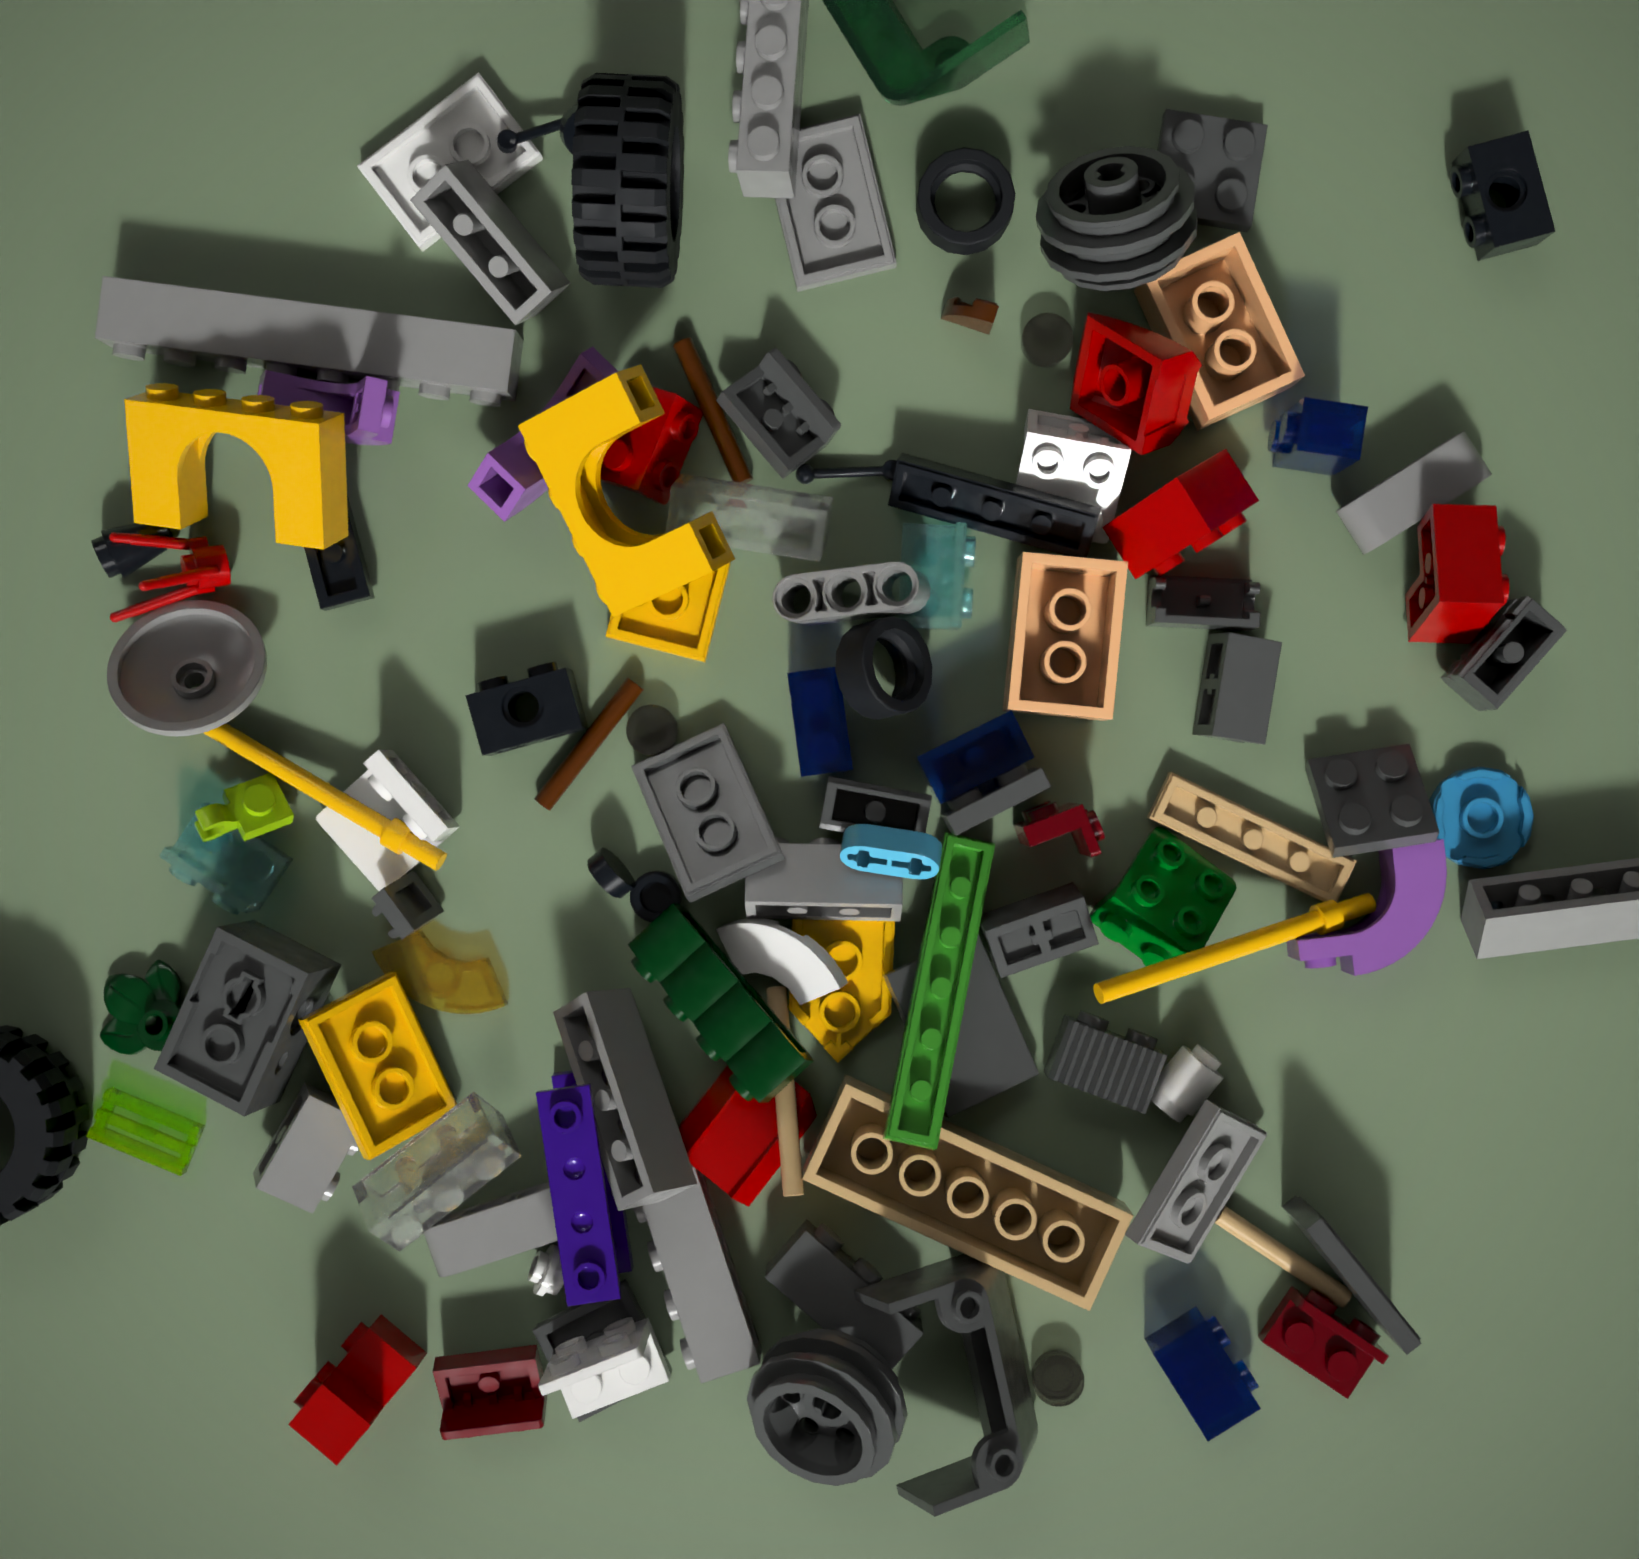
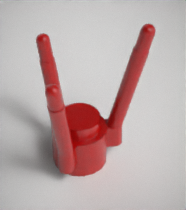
M112 532L109 535L110 541L114 543L189 550L190 554L180 556L182 572L144 580L138 585L141 591L184 583L186 584L185 587L110 614L112 622L135 617L197 594L215 592V587L231 584L229 561L224 546L222 544L209 546L206 536L187 539Z

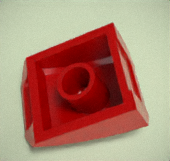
M1088 312L1083 326L1069 409L1138 454L1144 455L1171 445L1189 423L1187 415L1196 377L1203 365L1192 350L1174 340L1129 322Z
M726 1065L681 1121L678 1128L691 1165L720 1187L732 1199L749 1207L781 1166L775 1096L769 1102L759 1103L755 1098L751 1101L745 1100L730 1083L729 1077L733 1072ZM795 1082L800 1140L817 1114L811 1094Z

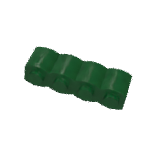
M672 903L628 944L635 954V957L631 960L634 968L649 983L657 980L668 994L663 999L665 1005L680 1021L685 1022L689 1018L700 1033L696 1037L698 1045L712 1060L718 1061L722 1058L733 1072L729 1077V1081L745 1100L751 1101L755 1098L759 1103L769 1102L814 1061L799 1040L780 1021L766 1001L747 982L738 968L714 943L705 929L684 906Z

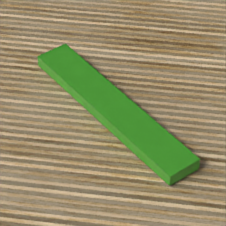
M947 832L942 837L940 869L934 877L883 1139L931 1150H936L938 1147L995 843L960 835L956 836Z

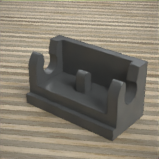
M1149 575L1146 627L1247 632L1260 627V612L1254 610L1255 596L1260 593V584L1249 579L1168 575L1158 577V575Z
M1231 632L1209 634L1192 735L1265 745L1282 642Z
M1073 882L985 912L981 916L980 927L987 940L991 958L1000 978L1099 944L1084 896Z

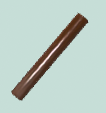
M688 337L676 342L673 345L674 350L734 486L737 487L751 481L753 476L724 410L716 401L718 398L692 338Z
M626 678L534 799L540 805L551 811L642 693L643 688L630 678Z

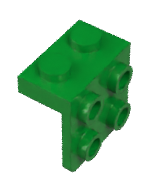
M1156 827L1145 839L1119 884L1095 904L1090 912L1092 923L1099 927L1108 939L1120 943L1142 959L1145 966H1149L1205 947L1237 887L1235 881L1183 841L1165 828Z

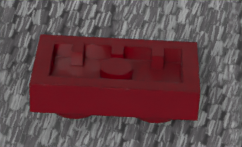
M1291 1286L1259 1333V1339L1348 1399L1373 1360L1375 1359L1384 1365L1389 1355L1377 1343L1381 1335L1356 1317L1349 1324L1334 1313L1338 1306L1316 1290L1311 1288L1309 1293L1305 1295Z

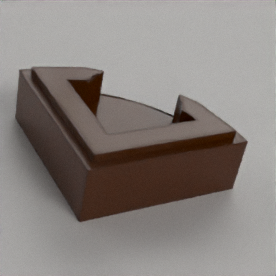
M954 297L947 300L941 319L989 335L999 306L997 303L978 298L974 300L973 305L962 302L959 297Z

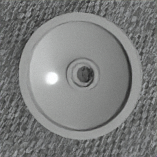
M208 600L176 602L158 608L141 617L119 638L108 661V690L118 710L137 727L164 736L196 735L226 724L248 707L264 682L267 671V652L262 637L254 623L237 609L226 604ZM196 684H201L200 686H198V687H196V688H192V687L195 686Z

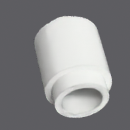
M1199 1044L1193 1050L1182 1045L1161 1071L1151 1101L1171 1118L1181 1123L1188 1114L1194 1116L1204 1101L1224 1079L1217 1071L1222 1063Z

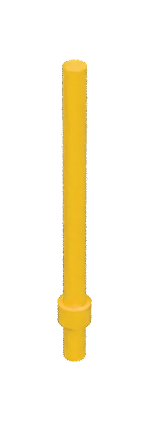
M227 723L204 732L210 738L380 838V844L394 853L400 855L404 852L435 871L439 870L443 865L447 853L429 842L419 839L402 820L394 818L391 821Z
M1364 893L1340 902L1330 899L1312 905L1307 913L1095 983L1093 985L1094 994L1097 1001L1103 1004L1314 932L1324 935L1342 929L1346 921L1375 912L1376 902L1370 893Z

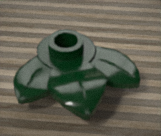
M158 959L151 965L144 979L126 973L114 974L107 978L104 986V1002L108 1012L114 1017L100 1032V1038L106 1046L120 1054L127 1055L138 1054L146 1048L162 1051L181 1009L179 1000L182 985L177 972L169 964ZM161 1017V1019L163 1020V1029L159 1033L158 1022Z

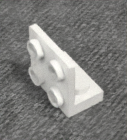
M1028 409L1024 427V446L1016 484L1100 507L1101 511L1092 542L1105 544L1108 542L1109 537L1102 527L1114 520L1131 448L1086 419Z
M378 749L363 763L368 770L344 791L347 795L391 821L394 818L402 820L419 839L425 840L435 847H438L460 827L393 750ZM329 807L324 808L316 816V821L378 891L405 876L420 863V861L404 852L398 855L382 846L379 837Z
M632 1317L624 1318L604 1328L605 1335L587 1342L584 1336H579L558 1345L555 1348L556 1354L552 1355L538 1384L541 1395L544 1396L561 1389L571 1417L574 1419L669 1382L671 1374L649 1317L635 1323Z

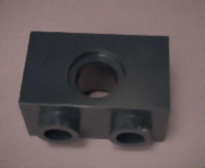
M1529 130L1468 146L1451 163V188L1457 198H1461L1466 216L1463 222L1464 237L1469 247L1475 249L1478 261L1536 246L1555 232ZM1489 189H1496L1504 195L1506 207H1499L1492 202Z
M549 662L527 669L529 678L509 683L508 677L505 675L477 683L479 692L465 696L482 756H493L587 730L589 727L573 670L566 667L558 669L557 662ZM525 693H532L539 703L538 713L531 721L522 722L515 714L516 700Z

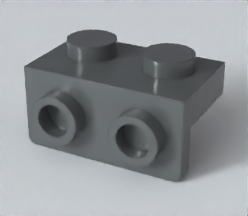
M777 348L767 352L756 368L723 390L716 400L782 479L823 450L841 428V423L835 417L831 406L816 395L802 378L797 366L792 361L786 359Z

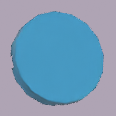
M1471 767L1455 771L1438 784L1429 802L1439 829L1437 838L1444 839L1446 858L1461 866L1487 869L1504 865L1514 858L1512 856L1521 847L1525 846L1531 836L1534 814L1529 795L1522 786H1519L1514 779L1510 778V775L1499 769Z

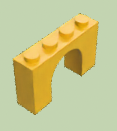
M641 364L618 371L518 425L524 437L526 451L531 459L536 462L548 486L549 497L554 506L560 510L572 534L573 545L578 554L584 558L595 580L597 594L602 602L607 605L613 618L703 577L735 560L712 511L669 532L650 535L634 531L624 525L613 514L604 498L601 486V467L609 447L624 434L665 414Z
M169 383L146 385V392L124 399L134 523L181 530L208 517L205 457L211 439L219 432L233 435L246 442L258 453L265 463L273 486L276 543L324 550L349 536L344 413L323 410V404L315 401H297L291 403L290 406L275 404V398L267 395H249L242 397L241 400L227 398L226 391L218 389H201L194 391L193 394L179 392L178 385Z

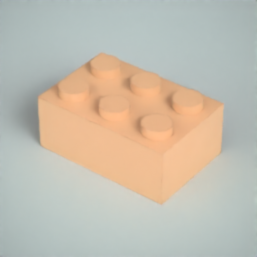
M1240 232L1181 258L1175 268L1157 280L1135 288L1134 293L1151 330L1192 350L1203 365L1197 373L1189 407V414L1197 431L1284 392L1305 377Z
M1032 552L1021 553L1017 558L1002 711L1099 721L1113 719L1128 562Z

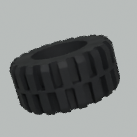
M595 73L583 80L581 84V90L577 99L578 108L575 112L574 121L575 133L572 147L573 169L571 179L573 196L572 217L574 223L573 239L576 246L575 256L576 262L579 265V273L593 285L663 288L675 280L682 230L684 136L680 87L667 76Z
M9 1025L0 1026V1097L11 1113L15 1129V1141L10 1159L0 1171V1225L10 1220L12 1221L38 1207L39 1204L52 1198L63 1188V1181L73 1176L80 1164L79 1158L74 1156V1154L86 1149L89 1133L80 1130L81 1122L90 1119L88 1103L79 1104L77 1092L84 1089L79 1076L76 1075L70 1078L64 1069L69 1065V1060L61 1051L52 1054L45 1051L48 1041L37 1034L22 1038V1029Z

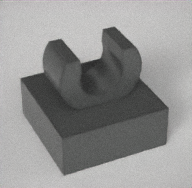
M414 870L384 887L372 897L376 904L372 909L373 915L376 917L383 913L393 927L387 933L390 938L400 936L403 940L444 912L443 908Z

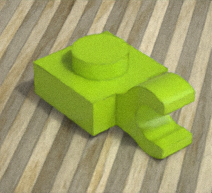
M267 773L224 789L223 800L225 804H210L196 810L195 815L198 821L194 822V825L203 842L218 838L235 829H238L243 840L247 841L293 823L294 814L275 776Z

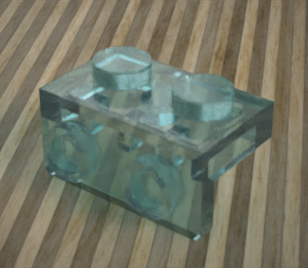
M956 522L955 526L903 523L900 562L923 572L928 578L931 587L930 597L922 609L911 614L898 615V618L906 620L915 629L959 631L962 626V619H971L973 588H964L965 567H974L976 537L966 536L967 523ZM909 575L900 576L898 602L906 599L912 591V580Z
M202 803L199 809L210 805V803ZM194 815L175 845L164 847L159 857L171 864L168 869L169 872L177 879L191 886H196L197 883L201 884L214 893L211 899L215 904L232 914L238 915L240 911L249 913L260 910L293 861V858L260 836L244 841L238 829L227 832L213 840L203 842L194 825V822L198 821L196 815Z

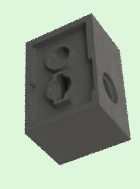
M255 920L218 926L154 1069L242 1116H247L280 1102L307 1042L298 1019L323 1007L342 964Z

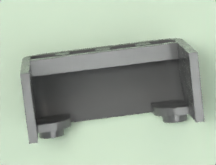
M961 1254L854 1290L856 1301L890 1315L934 1300L937 1314L942 1324L948 1329L962 1334L984 1437L975 1446L972 1456L897 1484L898 1495L936 1517L1012 1486L1019 1478L1038 1435V1423L1005 1273L966 1254Z

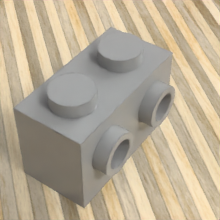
M304 1082L253 1172L257 1189L312 1214L320 1200L326 1202L330 1199L339 1183L340 1173L337 1170L346 1154L353 1156L359 1149L333 1095Z

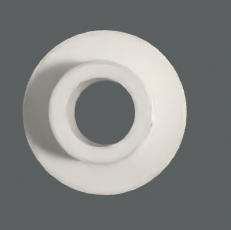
M551 1244L546 1252L538 1251L528 1273V1281L534 1282L533 1293L541 1297L545 1293L556 1296L564 1284L559 1247Z

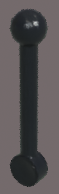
M562 118L518 133L508 129L503 130L498 134L497 146L503 153H512L517 149L519 143L559 131Z
M888 460L883 466L814 469L809 464H803L796 469L795 475L796 479L802 484H809L814 479L870 476H883L886 480L893 481L897 460Z

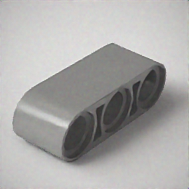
M1464 430L1338 509L1336 513L1364 555L1422 520L1432 504L1449 503L1491 476L1492 473Z
M887 562L786 576L777 583L773 591L772 602L776 612L784 619L801 625L812 626L911 614L919 611L926 605L930 597L931 587L928 578L923 572L903 562ZM909 575L912 580V591L906 599L898 602L893 598L892 586L900 576ZM857 581L861 587V597L854 606L847 608L842 600L843 591L849 583ZM807 587L810 591L811 602L804 612L797 613L793 606L794 597L800 589Z
M549 1182L448 1214L424 1225L422 1230L438 1276L447 1277L557 1241Z

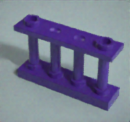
M572 1070L557 1072L551 1076L553 1089L537 1091L536 1097L567 1307L621 1299L622 1294L618 1273L632 1272L634 1265L626 1210L618 1211L602 1163L591 1083L577 1085Z

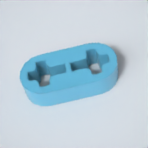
M855 824L846 828L843 833L840 859L846 866L855 870L923 880L938 874L942 855V843L936 837L923 832L871 824Z

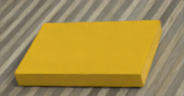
M388 972L298 1019L364 1159L371 1160L459 1110L396 972Z

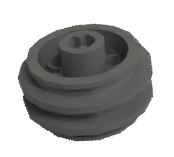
M1123 146L1101 149L1080 156L1059 169L1048 183L1046 192L1038 200L1036 224L1041 232V252L1051 268L1062 273L1066 280L1081 288L1112 291L1131 289L1155 281L1175 268L1197 236L1198 215L1194 207L1195 184L1185 170L1178 167L1170 156L1152 148Z
M817 1328L782 1337L766 1352L761 1367L754 1373L747 1395L756 1437L769 1456L797 1476L813 1483L833 1486L853 1483L859 1479L872 1477L886 1466L891 1459L895 1444L902 1435L908 1416L903 1390L899 1386L898 1377L886 1359L865 1341L836 1330Z

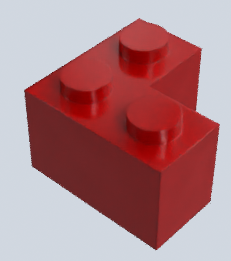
M1224 449L1177 476L1102 528L1123 561L1128 562V569L1135 580L1152 569L1160 577L1185 561L1180 553L1181 550L1191 545L1194 551L1198 553L1245 523L1247 519L1242 512L1257 503L1259 499L1227 449Z
M1432 504L1417 526L1420 575L1405 594L1408 642L1470 644L1481 630L1489 624L1499 609L1507 603L1509 597V578L1507 574H1502L1501 556L1506 542L1505 529L1502 525H1498L1496 505Z
M382 1314L370 1327L361 1321L340 1346L348 1354L337 1367L328 1360L293 1401L301 1409L288 1425L336 1466L368 1430L385 1405L417 1369L427 1354L425 1350Z

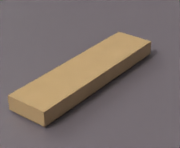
M1168 772L1147 816L1148 819L1321 902L1330 899L1338 901L1357 862L1348 856L1332 858L1329 847L1173 772Z

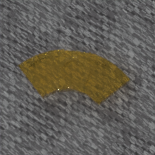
M422 930L407 936L403 940H397L371 951L383 973L396 972L406 995L427 1007L449 1013L474 1014L492 1011L508 1005L489 957L472 961L450 958L433 947Z

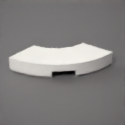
M745 918L724 924L716 929L731 961L742 975L759 973L773 977L790 990L799 1005L838 990L848 983L840 967L822 946L808 935L802 937L796 932L780 926L779 921Z

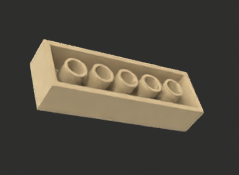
M845 1074L803 1166L802 1180L1088 1311L1091 1310L1134 1216L1125 1202L945 1119L942 1121L936 1150L883 1139L891 1095Z

